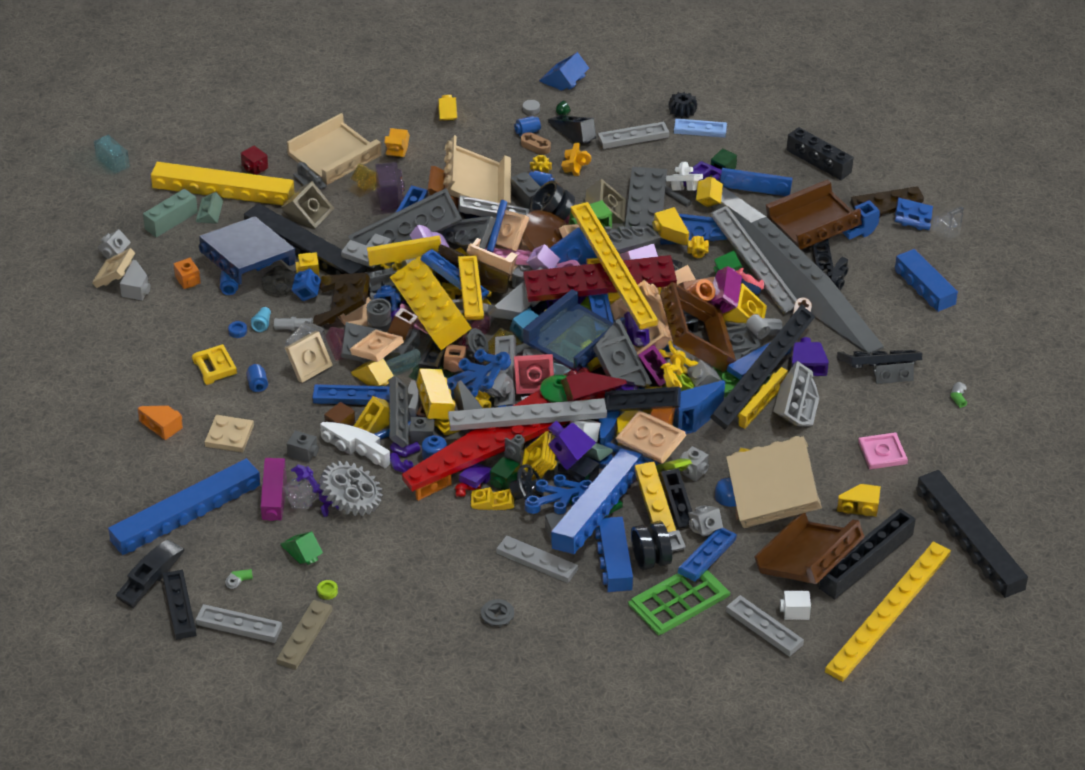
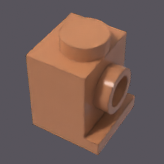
M447 346L444 355V369H448L451 372L463 371L458 364L460 360L466 358V346ZM451 352L460 353V356L451 355Z

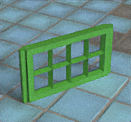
M708 570L699 577L703 583L694 588L685 580L686 577L677 573L635 596L628 602V605L659 636L730 596V592ZM682 582L689 591L679 596L671 587ZM708 585L716 595L705 600L697 591ZM667 589L675 599L665 604L657 594ZM694 594L702 602L691 608L683 599ZM653 597L661 606L650 611L643 602ZM679 601L687 611L677 616L669 606ZM665 609L673 619L662 624L654 615Z

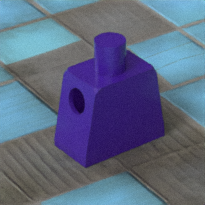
M804 337L800 342L794 343L792 367L798 361L813 372V376H827L829 361L820 342H811V339L808 337Z
M556 420L548 428L555 436L549 443V447L566 470L596 444L590 436L574 423L569 424L564 429Z

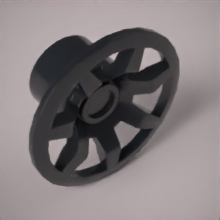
M521 465L518 469L517 479L510 483V491L517 500L522 498L526 500L529 496L537 495L544 497V492H538L534 486L541 478L531 465ZM534 473L537 479L532 481L531 478L533 477Z

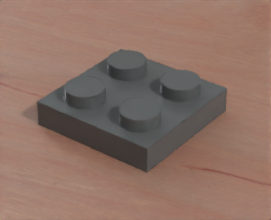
M346 322L343 332L341 357L360 362L371 361L351 355L350 348L374 330H383Z

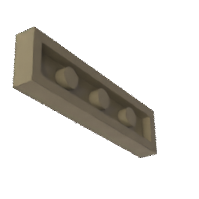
M316 600L312 601L277 657V664L295 670L298 668L331 614L332 605Z

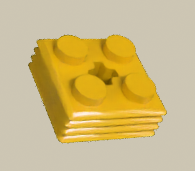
M546 431L525 448L522 465H531L541 479L545 472L553 470L557 464V460H555L556 455L549 447V443L555 436L549 433V431ZM534 473L533 477L531 478L532 481L537 479Z

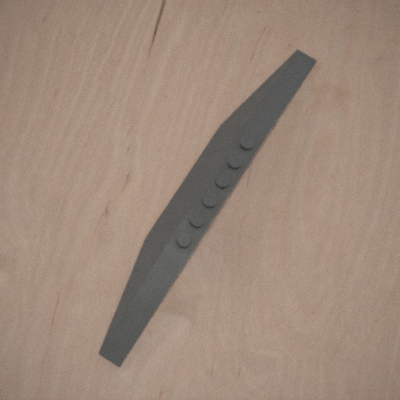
M722 188L721 204L713 205L712 209L716 211L728 206L796 299L807 298L812 304L811 313L816 316L815 319L818 318L823 321L825 326L836 330L838 335L849 339L851 344L863 352L872 354V351H879L884 348L832 280L765 215L726 188Z

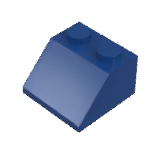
M576 52L558 62L539 81L561 91L566 88L571 89L577 84L576 81L586 76L585 72L589 67L579 53Z

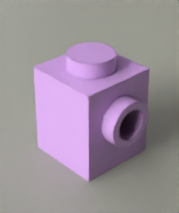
M544 244L532 251L526 263L534 270H537L540 266L543 269L557 268L556 265L560 258Z

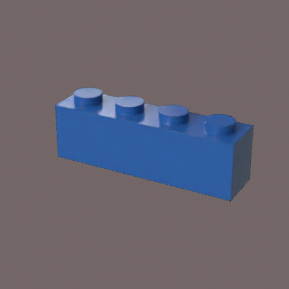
M915 249L896 256L895 271L897 274H900L937 312L956 305L958 291Z
M623 517L603 518L601 524L595 528V538L600 541L597 542L598 554H602V557H600V569L605 571L602 572L603 585L607 584L608 592L630 591L633 589V574Z

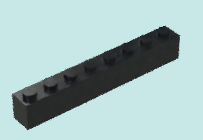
M259 203L244 213V220L254 216L293 246L295 248V256L299 257L298 254L317 252L319 269L329 275L367 272L366 265L343 258L341 255L342 249L336 245L329 243Z
M936 470L918 477L916 491L919 497H923L929 509L933 510L938 516L939 521L949 529L951 536L955 537L959 541L961 548L968 552L973 563L977 564L981 568L983 575L993 583L995 590L1000 592L1004 598L1026 590L1028 576L941 471Z

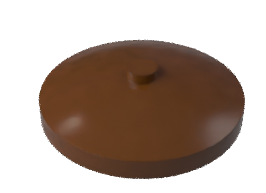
M541 210L532 211L526 215L530 218L522 239L531 252L544 244L550 248L563 239L559 228L569 224L552 213Z

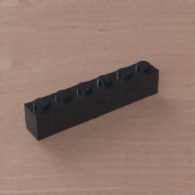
M899 508L867 534L820 580L819 589L834 600L913 536L916 518Z

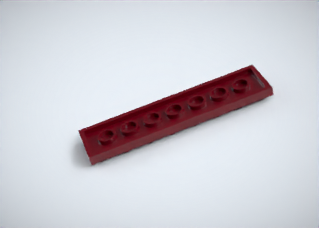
M671 255L623 260L637 285L644 280L650 285L654 284L656 288L667 287L672 282L677 284ZM601 263L523 272L528 302L560 299L572 289L578 292V297L617 292Z

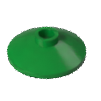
M553 375L546 378L540 386L543 398L552 403L568 402L561 382L566 375Z

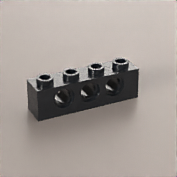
M800 127L788 134L786 149L788 152L841 181L852 173L853 156Z

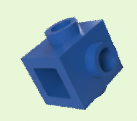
M310 268L295 274L292 291L302 301L316 297L321 279Z
M391 285L381 286V289H378L376 295H374V299L380 298L390 302L391 312L397 310L402 302L401 293L397 292V287L392 288ZM386 296H391V300H388Z

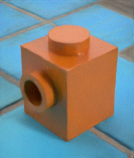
M191 258L173 263L175 277L183 289L201 283L199 269Z

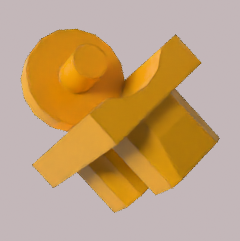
M574 143L573 149L565 150L566 160L562 161L561 164L564 173L572 172L574 176H579L581 167L590 164L591 155L587 151H580L579 143Z

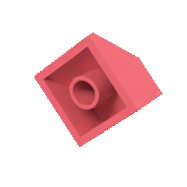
M553 354L514 356L516 394L535 393L540 389L541 383L546 378L554 375Z

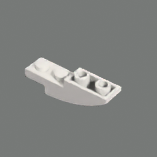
M322 422L320 424L322 439L337 446L340 451H345L350 455L357 451L359 455L369 458L376 465L384 468L390 465V451L380 445V437L346 424Z

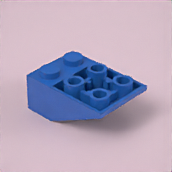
M725 381L713 382L681 391L680 408H675L673 426L685 431V434L696 432L711 419L710 416L724 400Z

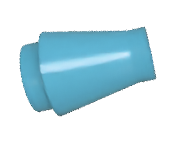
M262 307L252 317L251 326L255 331L263 332L268 329L271 314L269 308Z

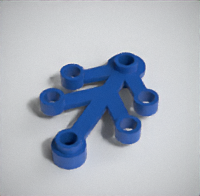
M483 349L477 350L474 357L479 362H491L486 366L471 363L467 358L460 360L458 366L463 371L469 370L474 372L461 380L465 386L475 381L473 385L467 387L474 397L477 396L481 385L485 389L492 388L499 371L506 370L510 366L511 359L507 352L492 355L487 354ZM456 381L447 383L448 389H451L452 398H455L453 390L458 383Z
M561 474L554 476L555 486L548 485L546 480H538L536 482V490L538 492L553 494L540 498L529 496L525 500V511L535 514L540 512L541 505L560 500L554 503V512L564 514L571 497L578 495L572 498L573 506L592 484V481L573 482L566 480V477Z

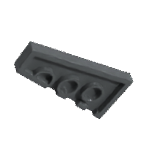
M492 216L463 219L461 222L439 233L444 236L447 243L468 247L470 243L473 244L477 238L481 239L479 248L485 250L496 219Z
M618 226L617 229L604 227L619 254L656 244L661 239L649 226H631L630 229L624 226Z

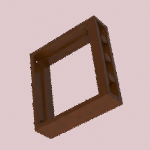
M674 282L662 290L660 297L673 344L724 372L729 364L736 361L721 309ZM683 310L705 323L710 343L688 331Z

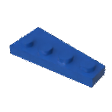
M679 214L689 231L690 241L693 236H703L704 241L728 240L712 217ZM663 238L660 239V245L678 244Z

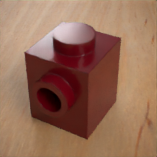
M255 145L240 153L241 164L247 172L249 171L253 175H257L268 169L267 154Z

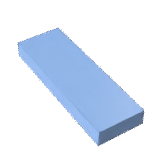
M675 119L674 134L725 138L727 123Z

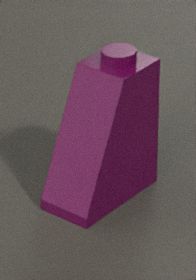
M728 266L717 271L712 283L715 287V296L708 303L721 309L722 314L736 308L739 301L742 276Z
M652 345L638 356L651 382L660 387L666 383L663 376L665 374L664 369L661 366L667 362L656 346Z
M265 458L261 496L262 520H282L287 491L285 458Z

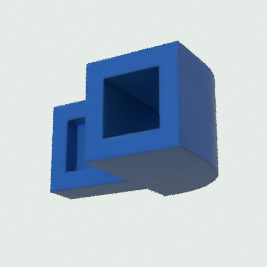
M870 200L854 207V210H861L862 224L842 232L849 240L859 235L867 237L876 229L879 223L880 210Z

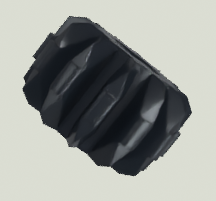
M685 91L672 94L668 103L670 114H674L675 117L680 116L681 119L683 116L687 118L690 115L694 116L698 106L696 96H692L691 93L687 94Z

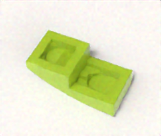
M681 458L658 464L656 469L658 474L662 471L679 469L681 472L689 467L692 462L689 459Z

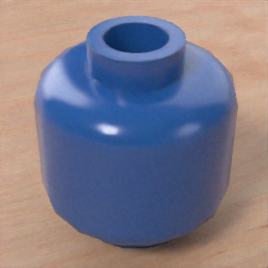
M438 435L425 438L422 442L423 459L425 460L447 446L446 440Z

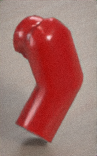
M461 482L454 488L456 490L455 495L457 497H464L466 490L481 489V484L477 488H473Z

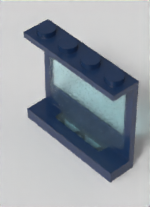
M572 289L523 328V343L544 355L553 354V360L572 371L578 372L597 357L593 347L614 323L578 304V292ZM621 317L620 320L625 328V318Z

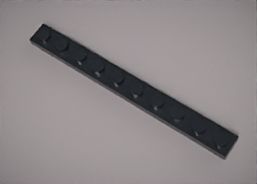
M800 305L710 418L725 430L816 316L803 305Z

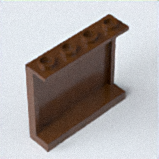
M828 179L766 204L767 218L800 250L862 224L861 210L856 209L852 211L832 192V185Z
M802 513L793 519L754 557L762 574L817 584L865 536L859 520L852 519L843 528L809 522L806 513Z

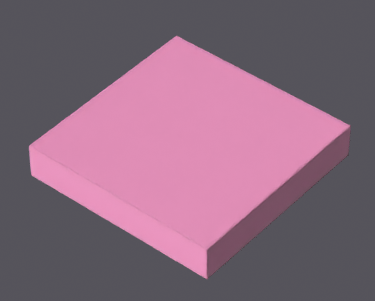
M896 432L858 439L869 470L904 465L908 462Z

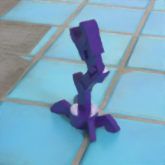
M297 465L293 467L291 471L297 474L298 478L296 480L298 482L303 479L308 480L313 487V492L319 493V500L323 503L321 506L323 516H328V507L333 502L326 501L328 496L322 495L323 490L319 488L320 485L314 479L313 471L308 466Z

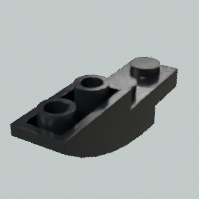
M168 539L156 546L127 575L128 580L117 592L116 598L134 608L155 581H161L163 578L162 573L169 571L185 551L184 548Z

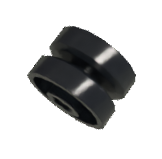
M551 180L546 182L536 192L530 204V211H546L565 220L571 212V206L575 204V197L571 192L563 189L559 183Z
M661 520L651 522L648 528L643 524L631 528L634 556L642 571L652 569L655 563L660 567L672 563L670 537L666 526Z

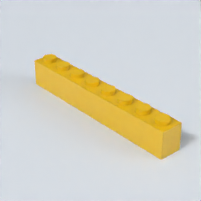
M157 162L151 173L152 188L179 192L186 189L192 194L210 195L217 192L223 198L282 206L294 195V180L164 162Z

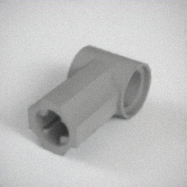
M755 314L747 320L746 326L758 339H762L767 335L778 334L782 329L783 322L780 319L761 318L758 314Z

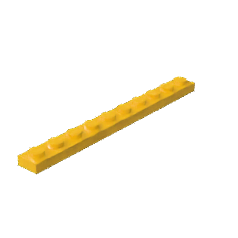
M585 202L571 206L572 215L638 328L642 330L658 325L657 317L590 204Z
M933 541L825 667V673L843 682L950 556L951 550Z

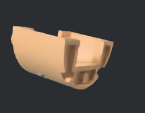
M478 238L473 244H469L466 252L469 256H477V260L509 273V280L512 281V274L518 266L515 264L517 254L511 252L506 258L479 248L481 239ZM521 239L517 250H529L523 239Z
M645 280L639 283L638 287L657 317L658 325L645 328L649 329L650 343L645 347L634 346L638 355L652 345H655L659 350L666 347L668 341H673L662 300L658 294L659 291L654 284L650 285ZM621 298L610 305L615 320L621 317L624 318V313L629 311Z

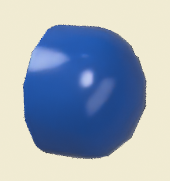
M731 477L721 479L715 487V500L727 507L737 506Z

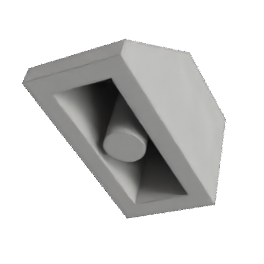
M133 260L120 282L121 296L143 301L145 295L150 292V283H148L147 274L136 260Z

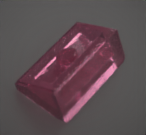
M330 327L325 337L335 360L346 359L341 357L344 329Z

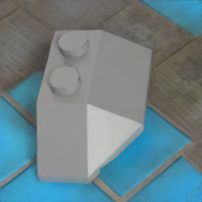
M523 281L487 314L498 319L513 320L514 317L526 311L530 305L534 307L540 301L528 302Z
M795 362L781 383L773 412L796 426L810 427L814 423L819 395L813 380V372L800 362Z

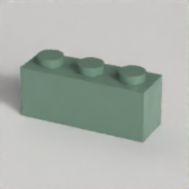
M183 189L144 212L145 230L157 238L198 213L196 196Z

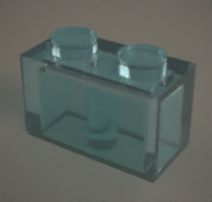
M109 134L94 141L96 158L114 174L130 167L128 151Z

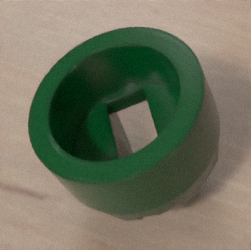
M564 100L556 106V112L559 115H567L571 112L568 103Z

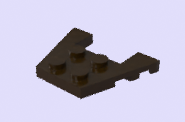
M367 273L321 276L319 289L322 293L334 289L331 310L314 316L312 325L314 331L322 330L321 326L326 323L331 325L336 322L338 316L343 313L346 316L366 304L370 281Z

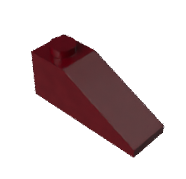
M577 371L567 373L566 377L561 380L568 401H577L604 393L605 391L621 388L627 384L625 379L589 372L577 373Z

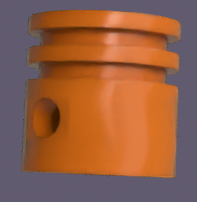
M702 279L686 289L707 302L715 296L714 285L706 279Z

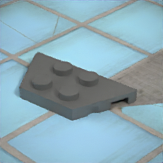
M617 319L593 349L606 376L625 379L628 385L649 387L652 383L621 320Z
M726 321V328L736 361L761 348L758 338L747 328L746 323Z

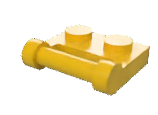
M223 344L192 355V360L199 367L206 385L214 383L215 380L237 374V368ZM205 359L209 360L214 371L209 372L204 363Z

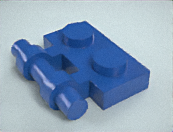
M898 198L894 222L901 223V226L905 227L907 225L913 226L918 230H930L933 206Z

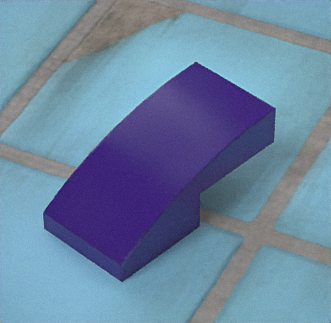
M630 312L624 313L626 332L632 344L637 347H645L650 343L649 329L640 330Z
M476 463L459 475V481L477 488L482 482L486 484L490 480V470L492 468Z

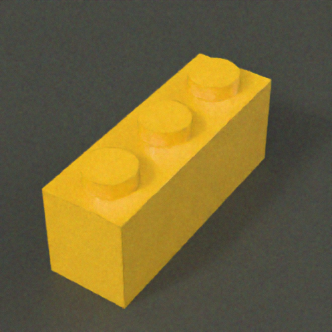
M419 369L416 385L427 419H449L448 412L455 410V401L452 400L451 389H448L447 378L444 377L442 369Z

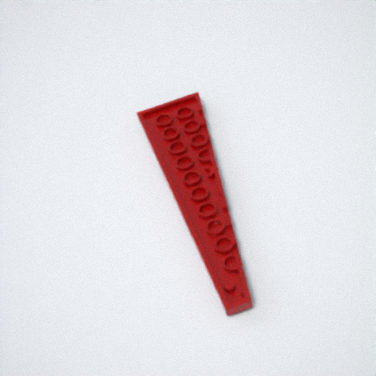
M584 367V368H582L581 370H579V371L577 372V373H581V372H589V373H591V372L587 369V367ZM539 389L513 406L552 402L543 398ZM605 392L580 400L604 399ZM562 421L558 423L561 426L569 423L570 421ZM554 422L474 429L402 473V480L413 492L504 452L505 438L512 440L515 435L520 434L526 442L544 434L546 431H550L548 428Z

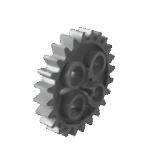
M338 461L337 465L332 463L331 466L326 467L320 476L319 483L321 485L319 488L323 490L322 495L328 496L326 501H332L333 507L338 505L339 511L345 509L346 514H349L350 511L353 512L354 516L358 512L362 516H364L365 512L370 514L371 511H375L379 506L383 496L381 494L382 488L378 487L380 482L374 481L375 476H369L370 471L364 472L362 466L359 469L356 468L355 463L352 466L347 461L344 465L340 461Z

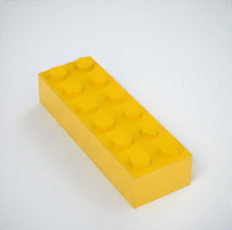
M419 256L398 270L390 278L418 316V319L440 350H443L472 328L428 266L420 260L421 257Z

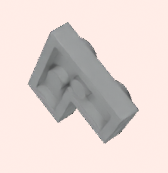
M375 233L367 245L350 240L341 251V255L343 258L374 268L376 265L369 266L367 247L390 244L391 239Z

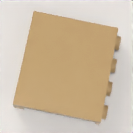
M340 113L287 141V150L291 158L298 163L305 162L307 167L317 176H320L322 181L328 185L381 156V142L377 139L372 142L367 141L344 123L343 114Z
M456 135L453 136L451 141L448 140L445 145L446 156L444 162H446V166L444 168L445 179L443 184L449 194L457 198L465 196L496 203L505 200L508 202L507 205H510L511 158L504 155L499 163L457 146Z
M795 436L787 441H777L768 446L754 447L749 451L735 452L731 456H727L739 520L743 528L822 508L808 454V444L804 436Z

